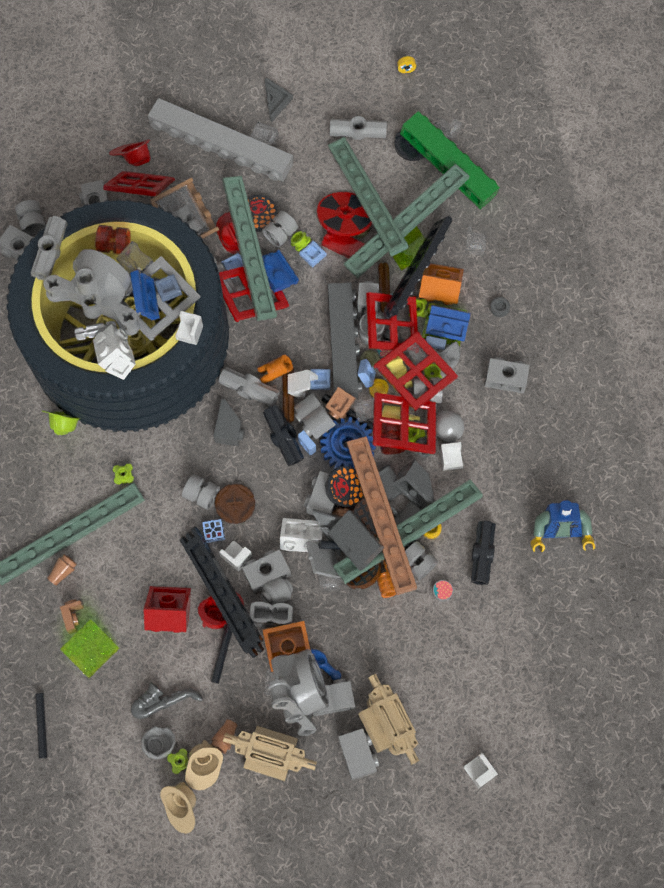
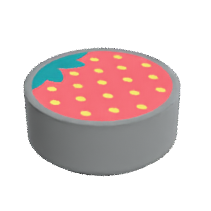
M447 580L437 581L432 590L434 598L441 602L448 601L454 592L452 584Z

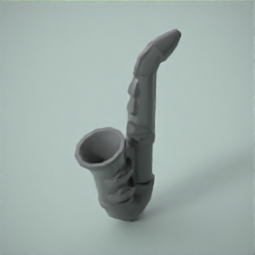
M150 682L146 692L135 699L131 705V714L134 718L145 719L188 697L201 702L203 698L197 691L188 688L179 690L177 693L165 696L159 700L158 697L163 695L164 692Z

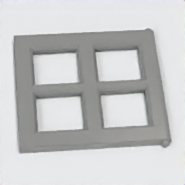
M162 256L142 273L151 277L159 269H162L168 276L174 274L180 289L188 297L172 309L166 302H162L159 293H156L158 308L166 316L152 328L139 317L141 313H137L140 331L150 341H153L160 332L179 317L180 311L185 312L200 298V295ZM132 282L131 287L129 288V290L127 291V293L125 294L124 298L120 303L129 308L131 307L124 301V299L133 292Z

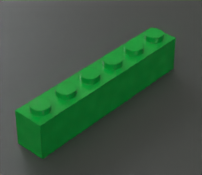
M418 111L402 125L400 134L442 174H445L456 164L469 175V180L459 190L480 210L497 195L500 187L496 181L489 178L480 166H476L466 153H462L453 141L447 139L439 128L430 123L428 117Z

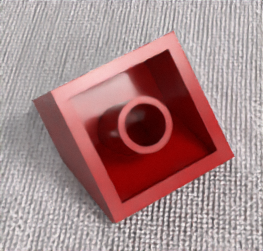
M150 586L144 606V630L174 633L187 632L191 588Z

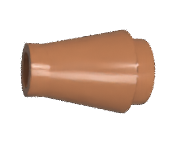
M64 554L58 558L47 579L57 586L75 570L74 567L77 563Z
M227 719L211 739V745L220 750L221 753L226 754L232 744L223 742V739L227 738L224 735L225 733L234 735L238 725Z

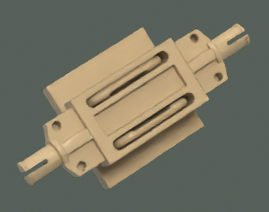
M377 674L370 676L368 679L374 690L368 695V708L361 711L358 715L377 753L389 749L393 755L406 753L411 765L417 763L420 760L414 751V748L418 745L415 738L416 731L397 693L393 694L389 685H381Z
M259 726L256 727L255 732L252 734L242 731L238 737L227 733L224 735L227 738H224L223 742L235 745V752L245 756L244 769L282 781L286 780L288 770L298 773L302 767L315 771L317 761L306 759L305 751L296 748L297 738Z

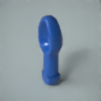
M311 649L319 668H322L331 676L333 681L341 679L340 671L335 670L327 662L326 655L320 650Z

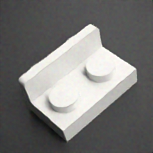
M283 518L280 549L308 552L306 542L310 541L319 544V541H322L323 531L317 521Z

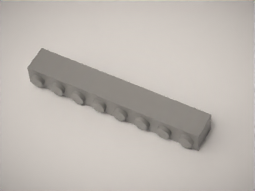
M160 98L157 99L148 115L149 123L153 129L157 131L163 130L171 137H179L190 145L200 146L206 152L212 151L223 159L233 160L239 166H247L255 173L268 175L274 181L284 182L293 165L292 154Z

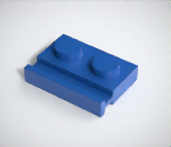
M280 250L262 256L269 286L274 293L298 283V277Z
M138 270L131 272L136 312L151 320L160 318L154 279L144 273L140 274Z
M432 305L426 334L465 341L471 313Z

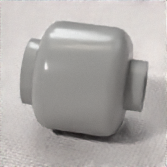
M276 578L262 586L261 598L270 605L285 603L291 599L292 585L287 578Z

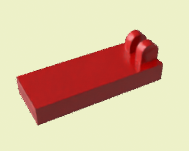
M329 231L324 235L321 246L346 258H350L365 245V243L350 236H340Z

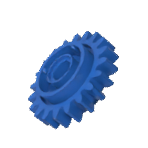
M349 417L348 422L341 418L340 424L334 420L336 425L328 430L329 433L325 432L322 435L324 439L320 440V445L324 446L321 448V453H326L324 460L331 459L329 466L337 464L336 468L342 466L354 468L349 450L343 446L345 442L367 436L371 451L376 449V446L373 445V436H370L372 429L366 430L367 423L360 426V419L352 423L351 417Z

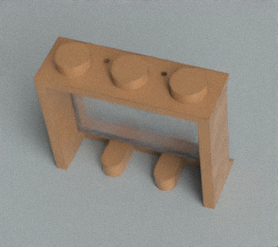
M192 178L149 200L154 207H161L164 211H170L172 214L188 205L193 212L192 217L197 218L203 226L197 231L198 236H201L202 239L219 230L218 226L216 227L211 219L209 210L206 209L202 202L200 193L197 192L193 185Z

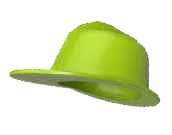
M41 410L48 413L49 426L56 435H66L68 432H73L80 419L66 415L63 411L48 412Z

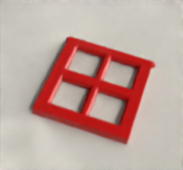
M121 171L103 185V190L156 197L175 181V178ZM127 177H130V178H138V179H140V180L127 179ZM147 180H154V181H161V182H160V183H158V182H150V181H147ZM118 184H125V185H132V186H131V187H128V186H121V185H118ZM141 186V187H148V188H153V189H144V188H138V187Z
M244 267L219 272L224 301L235 322L255 317L254 308L239 312L232 299L248 295L252 301ZM239 276L245 289L229 293L223 280ZM283 291L275 292L274 295L278 301L274 302L276 311L289 307Z
M374 292L366 293L369 349L392 351L401 343H398L397 326L410 327L411 335L416 331L418 332L415 296L409 297L407 300L410 312L409 322L397 320V315L389 319L376 318L375 301L388 303L392 295ZM376 324L390 325V342L377 341ZM414 343L404 352L418 354L419 345Z
M416 331L373 365L415 411L458 378V375L427 343L419 331ZM414 343H417L428 355L417 365H414L403 353ZM397 356L410 368L399 379L386 367ZM433 362L446 375L435 385H432L421 373ZM415 376L428 388L417 399L404 387Z
M375 392L373 445L435 454L436 402L428 401L420 407L421 409H427V424L409 421V407L411 406L403 397ZM382 402L400 405V419L382 417ZM382 423L400 425V440L381 437ZM409 427L427 430V444L408 442Z

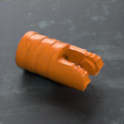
M282 355L258 367L259 373L268 372L267 375L260 378L261 383L266 384L292 371L293 364L287 355Z
M384 559L383 564L386 572L381 573L380 571L377 583L382 598H389L395 596L396 592Z

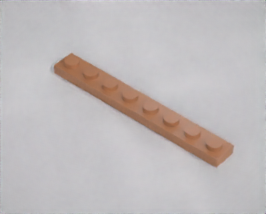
M367 436L348 441L347 447L377 538L384 546L382 553L396 595L417 590V585Z

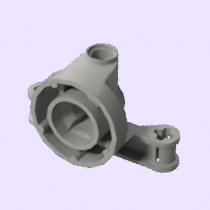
M84 249L79 252L73 261V269L76 275L71 281L58 275H50L45 278L43 284L46 296L51 302L71 300L82 305L83 313L87 318L95 319L101 314L115 320L128 336L134 335L139 331L140 325L137 312L120 304L131 287V278L127 271L111 257L92 249Z
M306 649L295 654L274 657L271 660L275 681L270 682L267 686L273 698L272 707L274 709H283L287 723L297 722L299 728L297 733L299 736H308L315 733L316 726L312 723L311 715L314 712L328 708L329 699L322 673L311 650Z

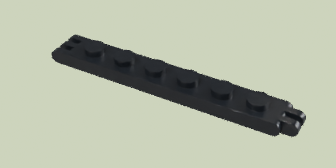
M450 216L433 224L384 308L383 315L385 319L396 316L399 310L408 304L407 300L415 291L417 282L422 279V273L430 265L432 256L437 253L438 245L445 239L444 235L452 223Z
M194 526L191 529L193 534L188 531L185 534L187 539L183 536L179 540L242 650L246 654L249 653L252 658L258 656L257 651L259 653L264 651L261 644L263 638L200 530Z

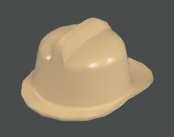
M203 740L202 744L193 747L189 753L185 781L190 788L195 790H205L212 786L219 776L223 762L221 751L208 744L206 740Z
M180 782L174 787H164L161 790L160 796L170 823L180 833H190L195 827L193 808L196 804V796L194 792L187 787L185 782Z

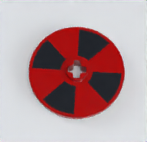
M336 192L329 194L317 206V219L319 223L333 234L355 236L364 233L372 225L354 193Z

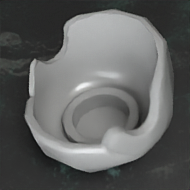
M441 411L436 415V436L444 442H455L461 438L464 431L463 419L452 411Z
M154 726L146 731L141 739L142 751L151 759L159 760L167 757L175 746V735L168 727L160 728Z

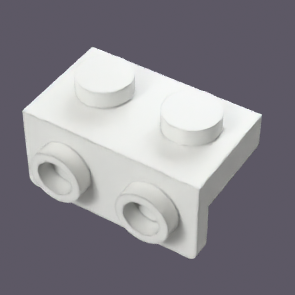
M111 324L103 332H99L93 340L98 365L103 369L119 356L128 362L132 360L131 348L127 340L128 336L121 328L117 329Z

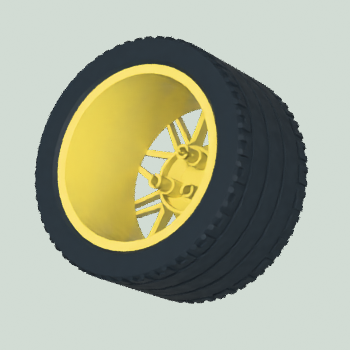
M105 200L104 202L98 201L90 205L85 204L83 207H76L68 213H63L60 217L67 221V227L60 246L61 253L55 261L51 275H58L71 281L76 275L73 269V261L79 252L84 249H92L111 257L128 274L136 270L142 273L162 256L200 295L197 302L185 312L201 316L203 328L197 345L176 340L177 330L170 339H165L158 334L153 341H150L140 329L136 334L128 336V344L133 351L134 358L144 353L147 356L135 361L136 365L124 380L106 372L98 364L91 363L96 356L93 343L95 337H86L84 340H77L75 337L60 341V332L64 319L76 328H86L85 325L67 313L70 306L82 309V305L71 300L51 302L46 296L44 281L31 275L39 249L38 241L44 234V228L37 232V235L29 241L28 246L24 247V252L17 259L18 263L13 267L14 273L10 276L11 283L8 284L9 293L6 298L8 301L6 308L8 310L9 327L25 361L49 399L60 410L62 409L66 415L80 418L79 420L84 425L88 424L96 429L99 427L104 431L108 429L113 432H118V430L122 432L131 430L139 432L140 429L145 431L154 426L157 428L163 423L164 425L168 424V421L172 419H178L181 414L184 415L187 413V410L194 408L198 401L201 402L206 393H209L210 387L214 386L216 378L220 376V369L223 368L224 360L227 357L229 346L228 318L220 276L212 253H210L202 237L198 236L197 232L191 229L187 222H182L180 217L173 216L170 211H164L161 207L156 208L149 203L143 204V202H131V200ZM53 246L47 247L46 250H51ZM159 269L151 278L162 279L168 275L162 269ZM182 290V295L169 304L172 309L188 297ZM127 296L124 301L136 311L134 297ZM161 311L159 312L160 318L151 320L143 315L139 317L152 328L166 315ZM101 314L96 324H106L108 321L115 320ZM180 316L171 324H180ZM92 341L88 346L65 350L62 348L70 345ZM86 353L83 359H79L73 356L75 354Z

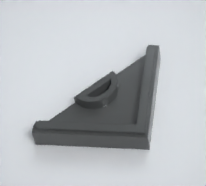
M266 77L265 87L270 121L273 122L291 102L293 95Z
M313 509L312 514L321 526L328 541H334L328 533L343 516ZM335 549L337 555L340 556L342 550Z

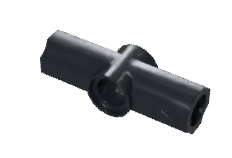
M279 404L265 409L263 415L271 430V441L280 449L287 465L292 466L301 462L304 456L296 441V430L287 422Z
M478 521L476 542H474L472 551L473 566L471 583L476 585H488L490 580V568L495 552V545L493 543L496 523L491 521Z

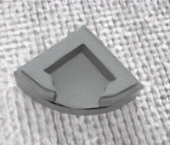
M454 342L440 352L445 362L452 369L459 362L461 352L458 342Z

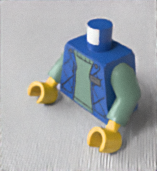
M565 500L561 503L549 504L546 510L535 519L533 534L535 538L530 542L533 551L535 552V547L540 545L541 552L545 550L541 537L562 538L582 537V535H584L582 539L583 549L586 551L585 545L591 543L594 550L595 542L591 536V518L584 510L579 509L578 503H571Z

